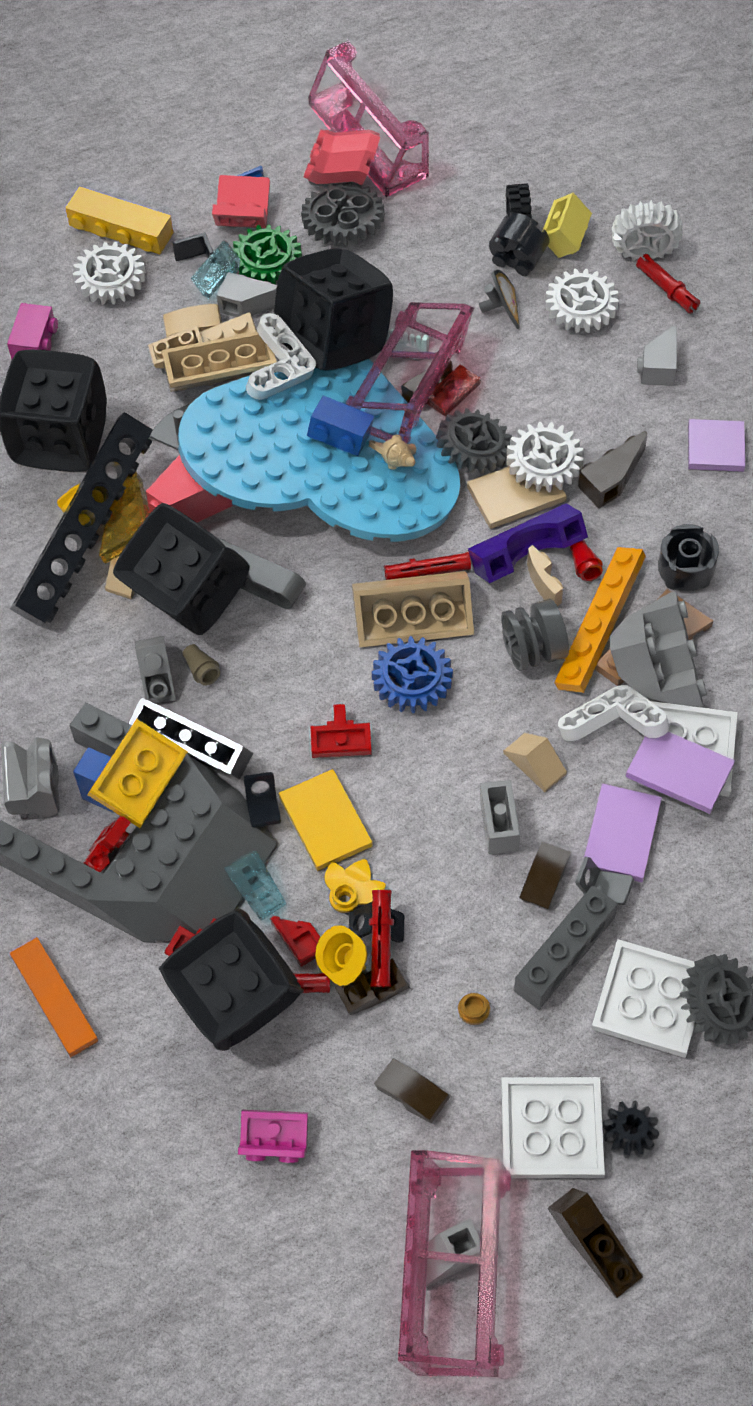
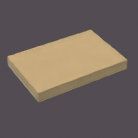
M510 466L467 481V488L490 529L563 503L567 497L563 488L559 490L556 485H552L551 492L547 491L546 486H542L541 490L536 492V485L534 484L526 489V480L517 483L516 474L510 475L509 473Z

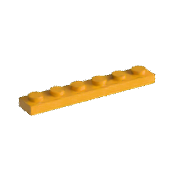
M617 547L570 647L569 655L565 658L554 683L558 690L584 693L646 558L643 549Z

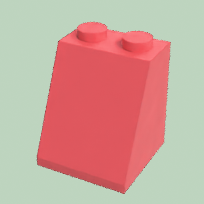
M180 455L146 490L149 513L161 503H166L196 523L233 506L232 500L220 494L214 496L202 488L190 476L182 463Z

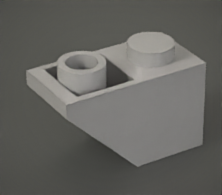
M228 272L217 293L220 313L238 317L250 312L251 316L274 308L277 285Z
M164 636L135 641V650L146 700L154 704L176 700Z
M468 1219L437 1234L411 1254L409 1260L423 1289L485 1260L486 1249L471 1219Z

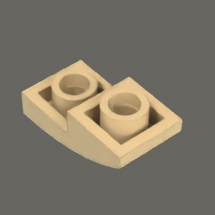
M217 304L186 307L163 315L166 337L194 326H198L201 332L222 323L220 309Z
M532 545L528 548L527 557L530 577L544 600L553 599L556 605L559 606L562 603V584L556 577L551 576L552 563L550 558L544 552H539Z

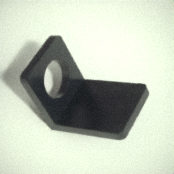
M205 232L172 242L176 261L206 254L212 271L216 270L214 252Z
M266 772L244 776L246 802L251 826L255 828L280 824L281 816L276 797L274 773ZM258 781H264L269 785L268 789L263 793H255L251 790V787Z
M372 902L349 914V929L360 938L372 934V926H369V919L372 918ZM391 909V919H394V926H391V940L401 943L404 941L405 916L402 912ZM364 915V924L357 931V921L360 916Z

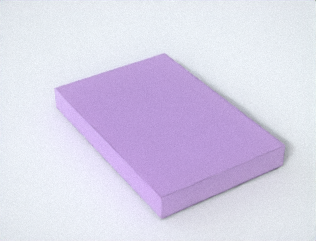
M667 732L659 738L644 737L626 772V777L710 814L731 773L735 760Z
M602 784L584 857H590L601 871L631 875L634 881L643 882L662 797Z

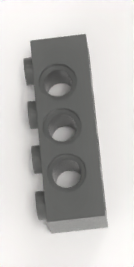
M592 885L515 977L514 992L540 1010L615 919L618 903Z

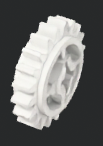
M104 242L103 247L99 248L97 245H93L94 250L92 252L85 249V257H77L78 264L73 265L74 282L76 283L77 291H82L84 298L90 295L91 302H95L98 298L101 300L102 305L105 304L106 300H111V303L115 304L118 298L125 302V295L128 294L134 297V289L141 290V282L145 281L144 273L146 271L142 256L137 255L135 248L128 251L127 244L120 248L117 242H114L112 246H108L107 242Z
M574 269L573 275L565 271L563 272V279L556 276L554 283H549L545 296V309L549 311V318H556L557 326L565 323V330H569L571 326L575 327L576 333H579L580 328H585V331L590 333V327L592 326L600 330L601 323L609 325L610 318H615L619 300L618 291L614 290L615 284H607V276L598 278V271L591 275L588 274V269H585L583 273H579L577 269Z
M538 422V428L536 429L528 424L527 433L519 429L517 437H511L510 445L507 446L506 465L510 466L509 473L510 475L516 474L517 483L526 480V489L534 484L536 485V492H539L542 486H546L547 491L551 492L552 485H556L559 490H562L563 481L571 485L573 477L579 476L580 468L583 466V448H579L580 440H573V431L564 434L563 425L556 430L554 429L553 422H550L547 428L543 427L542 422ZM533 447L532 451L529 452V455L523 457V454L529 448ZM566 457V461L557 467L560 459Z

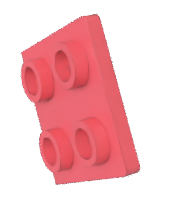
M220 175L217 205L213 204L212 209L215 225L252 228L260 225L261 228H266L270 179L268 177Z

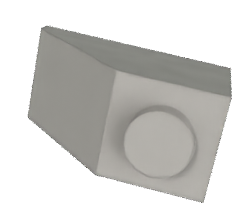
M671 326L644 346L643 357L637 358V373H641V384L674 386L677 368V326Z

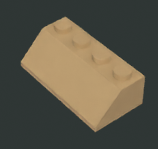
M258 332L162 350L170 392L237 380L277 362L275 354L259 336Z
M466 571L352 584L359 648L387 645V643L396 644L398 638L402 639L403 642H408L410 636L413 637L414 641H419L422 637L425 640L474 635L470 581Z

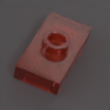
M460 364L425 396V403L446 417L481 384V378Z

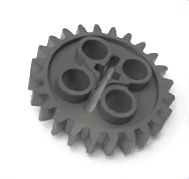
M348 182L346 186L338 183L334 187L330 183L328 184V189L320 186L319 193L312 191L311 198H305V204H302L301 211L304 229H308L309 236L315 234L316 241L324 238V244H327L332 240L334 246H337L339 241H343L344 245L347 246L350 240L358 244V238L367 240V234L375 235V229H381V223L384 222V204H382V198L377 196V191L371 192L369 186L362 189V185L357 184L354 187L352 182Z

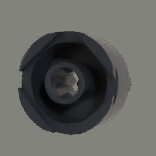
M512 213L510 217L506 215L489 241L493 263L502 268L507 265L514 268L518 274L528 276L549 245L547 232L545 229L541 232L536 227L538 222L520 213Z
M694 524L679 525L671 529V532L663 538L658 559V571L661 578L665 581L667 588L671 590L694 591L709 586L717 564L719 544L712 534L710 536L703 531V527Z

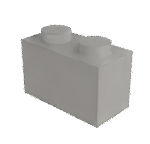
M511 780L480 783V805L488 854L519 851L520 831Z

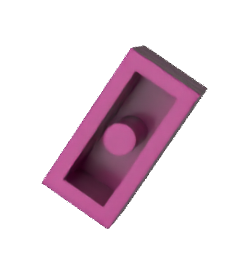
M20 304L7 343L11 359H13L18 351L22 350L51 351L52 334H56L58 328V320L54 318L51 306Z

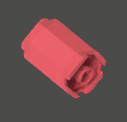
M320 129L316 143H314L310 153V163H308L303 177L315 184L355 182L363 185L370 170L371 160L374 159L380 133L372 130L334 133L326 129Z

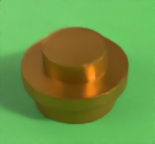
M470 993L460 1000L458 1013L460 1018L467 1024L478 1025L489 1017L490 1004L483 995Z

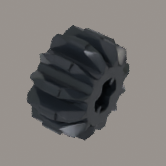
M636 1100L632 1102L631 1108H628L623 1101L619 1102L618 1110L610 1108L607 1114L609 1119L604 1120L602 1125L608 1131L604 1134V1141L614 1142L611 1148L613 1153L617 1152L620 1148L624 1149L623 1156L625 1159L629 1158L632 1150L638 1158L643 1156L644 1149L651 1151L655 1145L653 1140L658 1139L660 1133L654 1128L658 1123L657 1117H648L650 1113L649 1106L644 1107L641 1111L638 1110V1102ZM626 1125H632L631 1129L636 1127V1134H630V1130L626 1132Z

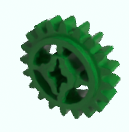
M270 224L266 226V229H262L260 225H257L256 231L248 228L247 236L239 234V241H233V249H230L232 268H235L236 274L271 282V284L275 285L282 267L289 261L302 257L301 243H297V236H290L289 229L282 233L281 226H277L275 230L271 229Z

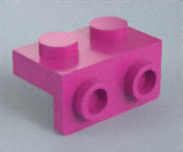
M243 1109L241 1111V1134L238 1155H246V1160L264 1161L266 1156L279 1157L280 1162H299V1158H304L307 1153L309 1112Z

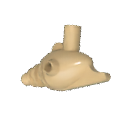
M393 435L391 439L384 443L373 440L369 441V447L382 455L389 469H396L402 466L413 467L415 465L413 455L416 453V446L405 443L400 435Z

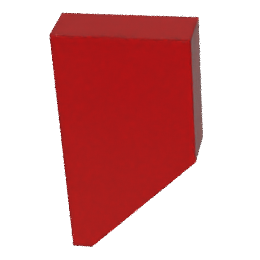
M278 916L270 918L272 925L300 967L316 959V946L320 936L310 922L284 920Z

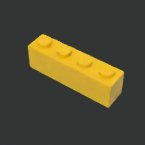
M80 186L65 207L69 226L159 255L174 233L171 215Z

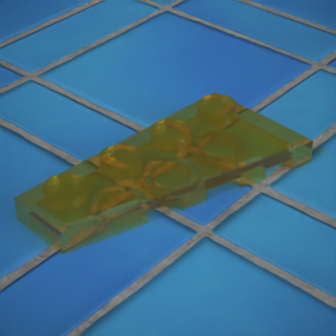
M135 472L132 478L127 476L123 483L126 490L118 503L111 509L113 513L105 525L99 557L105 564L120 556L130 539L149 515L143 481L137 472Z

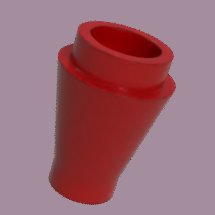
M585 540L570 546L576 575L584 581L597 579L603 571V563L599 557L589 548Z

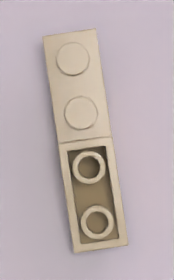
M249 312L201 332L198 326H194L151 343L148 347L155 368H165L162 350L257 332V329Z

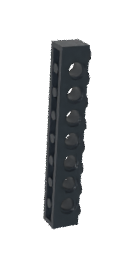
M125 412L117 418L10 610L38 626L45 624L46 621L51 623L59 609L55 606L60 597L65 598L72 586V583L69 582L74 572L78 574L86 561L82 556L87 548L91 550L100 536L96 531L100 524L105 526L113 513L109 509L114 500L118 502L126 490V487L123 486L127 476L132 478L139 467V463L136 462L140 453L145 454L153 441L149 438L153 429ZM119 443H125L129 446L130 455H125L120 451ZM106 466H111L117 471L116 479L110 478L106 474ZM93 490H99L103 494L104 501L102 503L94 500L92 496ZM79 514H86L90 518L91 524L89 527H85L79 522ZM66 538H72L76 541V551H71L66 547ZM52 562H58L63 566V575L53 573L51 569ZM39 586H44L49 590L50 598L48 600H43L38 596L37 589Z

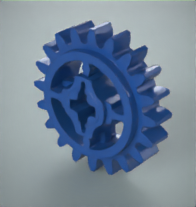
M412 636L409 637L407 644H404L402 639L398 638L397 647L387 643V653L379 651V660L373 661L374 670L371 673L372 680L374 681V691H379L380 700L388 698V707L390 708L399 703L400 712H403L406 706H410L411 712L415 713L416 706L418 705L424 711H427L428 702L438 706V697L445 699L447 697L446 689H451L453 669L450 668L451 659L445 658L444 649L436 651V642L425 646L424 637L419 640L418 644L414 643ZM423 662L430 665L434 672L429 671V667L426 666ZM389 676L395 677V682L400 684L402 688L394 684Z

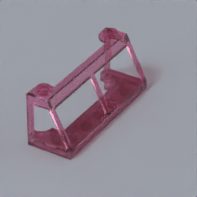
M347 40L326 51L308 96V103L329 130L334 133L365 130L360 125V120L366 109L399 148L394 163L378 146L374 159L371 160L369 165L370 170L368 172L370 179L385 197H388L429 177V132L417 121L408 120L400 123L353 69L352 61L356 58L357 51L350 41ZM328 65L342 82L316 93ZM351 94L360 102L355 118L347 109V107L353 105ZM422 143V162L411 163L405 159L402 160L407 150Z
M410 302L405 312H399L395 321V329L354 397L350 395L346 405L359 410L361 408L404 410L405 413L398 435L402 437L405 443L409 444L412 438V429L414 426H417L423 408L454 353L459 354L464 345L474 307L457 303ZM419 309L461 310L447 335L416 322ZM407 327L443 341L436 353L394 351ZM389 358L433 359L409 403L364 402ZM371 428L370 434L387 441L393 437V435L377 428Z
M411 1150L398 1362L417 1376L499 1377V1366L504 1364L503 1344H498V1340L495 1337L500 1198H504L505 1191H510L511 1175L510 1171L506 1169L499 1159L428 1150ZM433 1159L477 1164L484 1167L440 1168ZM442 1176H483L479 1256L428 1251L431 1198H436L437 1188L441 1186ZM428 1259L479 1265L474 1360L436 1357L429 1354L428 1336L423 1333ZM431 1364L460 1368H435L431 1367Z

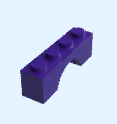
M565 503L468 548L475 574L490 584L513 573L515 564L528 554V548L532 545L537 550L546 548L564 549L588 538L582 512Z

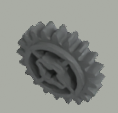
M465 408L464 414L455 410L453 416L447 414L445 420H441L436 439H438L437 447L443 448L441 455L450 456L448 463L456 462L460 470L463 467H467L469 473H472L474 469H478L480 474H483L485 468L490 472H494L495 467L502 468L503 463L506 462L507 446L510 445L512 435L505 434L507 426L499 427L500 419H490V413L484 416L480 414L478 409L475 413H471L468 408Z
M713 954L695 961V966L686 970L690 977L681 981L688 988L687 991L680 993L681 997L687 999V1004L681 1006V1009L689 1010L691 1014L686 1019L687 1023L695 1021L697 1023L694 1029L695 1034L705 1031L704 1040H714L716 1045L724 1043L729 1045L737 1043L738 1040L748 1038L747 1032L753 1031V987L751 985L753 977L747 978L745 976L748 967L738 968V959L728 960L727 954L720 956Z

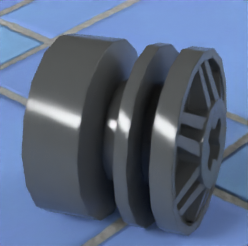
M553 599L532 603L530 617L523 607L516 608L515 614L511 610L502 612L501 624L504 644L517 670H526L529 664L532 667L538 666L540 663V653L548 663L568 657L569 643L565 624Z

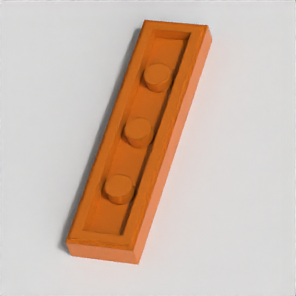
M36 937L10 952L13 961L70 1058L98 1042L96 1034L39 939Z

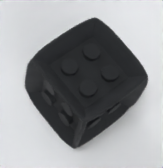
M327 249L296 258L282 267L277 282L274 314L278 315L312 355L316 361L315 368L320 370H336L367 360L382 351L390 325L393 286L383 272L359 255L346 249ZM282 343V344L285 345L289 350H293V348H292V346H291L290 344H288V343Z
M35 349L18 351L14 355L0 396V433L6 452L13 462L27 467L68 472L89 470L99 450L106 421L107 396L101 369L93 358L75 353Z
M161 503L147 516L130 539L114 566L113 574L119 581L168 614L196 635H203L216 623L247 578L250 565L240 554L226 547L212 533L188 516L166 503Z
M240 908L223 915L174 951L159 966L163 979L200 1032L213 1043L215 1049L220 1051H227L230 1047L253 1035L287 1009L304 992L294 973L271 941L250 919L249 914Z

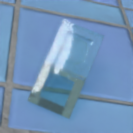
M223 240L190 279L203 296L210 298L224 282L228 272L239 275L240 258L228 242Z

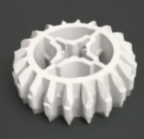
M652 200L646 204L640 201L639 205L630 204L629 209H622L621 214L615 216L611 228L612 242L617 252L623 253L624 258L631 256L633 261L640 257L645 260L643 254H649L653 260L656 257L664 258L665 253L672 254L673 248H678L679 241H681L683 235L682 221L677 210H673L671 205L664 206L662 201L653 204Z

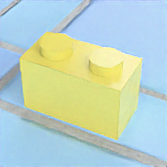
M574 193L554 200L543 228L549 236L548 247L558 258L574 254L580 249L592 215L591 211Z

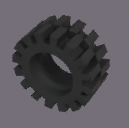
M528 183L506 185L507 217H510L512 213H520L532 218Z

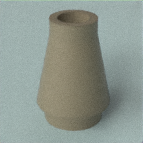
M191 644L184 649L183 657L186 659L193 678L197 683L206 686L214 683L219 678L220 669L217 661L200 650L195 644Z

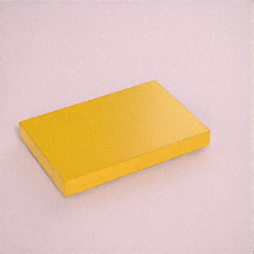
M136 719L87 795L140 828L188 751Z
M333 769L278 793L317 871L328 867L332 862H340L373 847L372 840Z

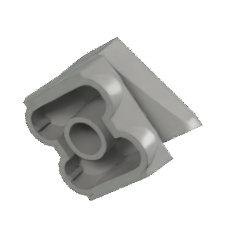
M36 737L28 750L14 742L2 741L1 760L4 805L8 814L35 813L46 818L58 814L59 775L57 759L51 741Z

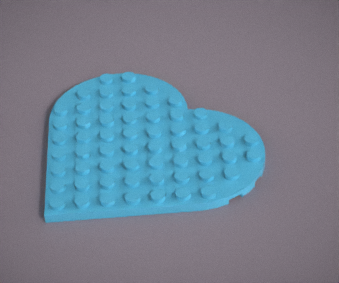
M370 359L336 370H320L315 368L308 380L262 400L254 399L248 395L246 385L250 377L249 375L201 394L188 406L182 416L178 432V451L184 467L190 476L206 491L214 496L220 494L232 500V505L255 510L256 506L272 508L273 511L277 512L308 506L330 526L334 527L337 524L349 530L352 536L373 541L374 537L390 538V542L416 539L440 527L448 519V515L455 507L459 495L460 476L456 462L450 464L448 463L450 456L441 455L443 448L437 447L438 439H436V435ZM282 372L274 373L278 379H288ZM322 396L374 415L370 435L359 456L307 436L311 415ZM393 435H400L405 443L416 446V453L413 455L415 465L413 467L402 466L396 469H389L382 455L369 447V441L373 440L384 443L391 439Z

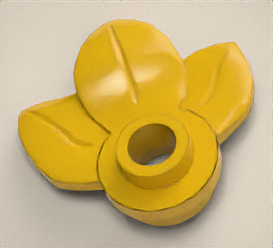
M366 859L351 864L345 870L337 863L332 862L325 872V884L330 890V904L336 911L341 913L351 912L358 905H366L372 902V890H385L386 887L384 882L371 880V871ZM344 895L351 898L348 902H341L339 900Z

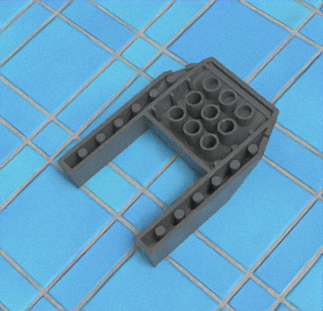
M85 702L69 726L74 741L77 744L112 757L132 725ZM186 754L140 828L136 826L104 874L0 820V866L145 943L171 941L179 926L196 934L199 928L203 930L207 927L213 918L218 919L237 909L277 847V842L265 826L255 828L251 826L247 802L244 796L189 754Z

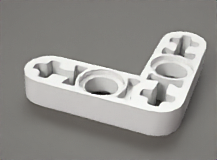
M264 314L259 321L257 332L280 361L255 371L250 375L246 391L248 395L258 400L266 399L308 380L316 366V361L286 323L276 314ZM280 343L290 344L293 350L283 349ZM282 372L288 379H278L274 373Z
M627 685L616 686L564 715L558 721L561 737L566 741L579 740L618 717L648 738H659L669 731L666 713Z

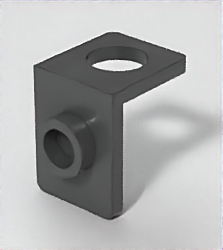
M585 856L575 883L583 894L593 885L617 902L618 905H625L634 883V878L631 875L601 871L590 857ZM589 869L590 879L586 885L585 876L587 870Z

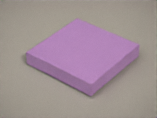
M689 419L688 469L744 472V421Z

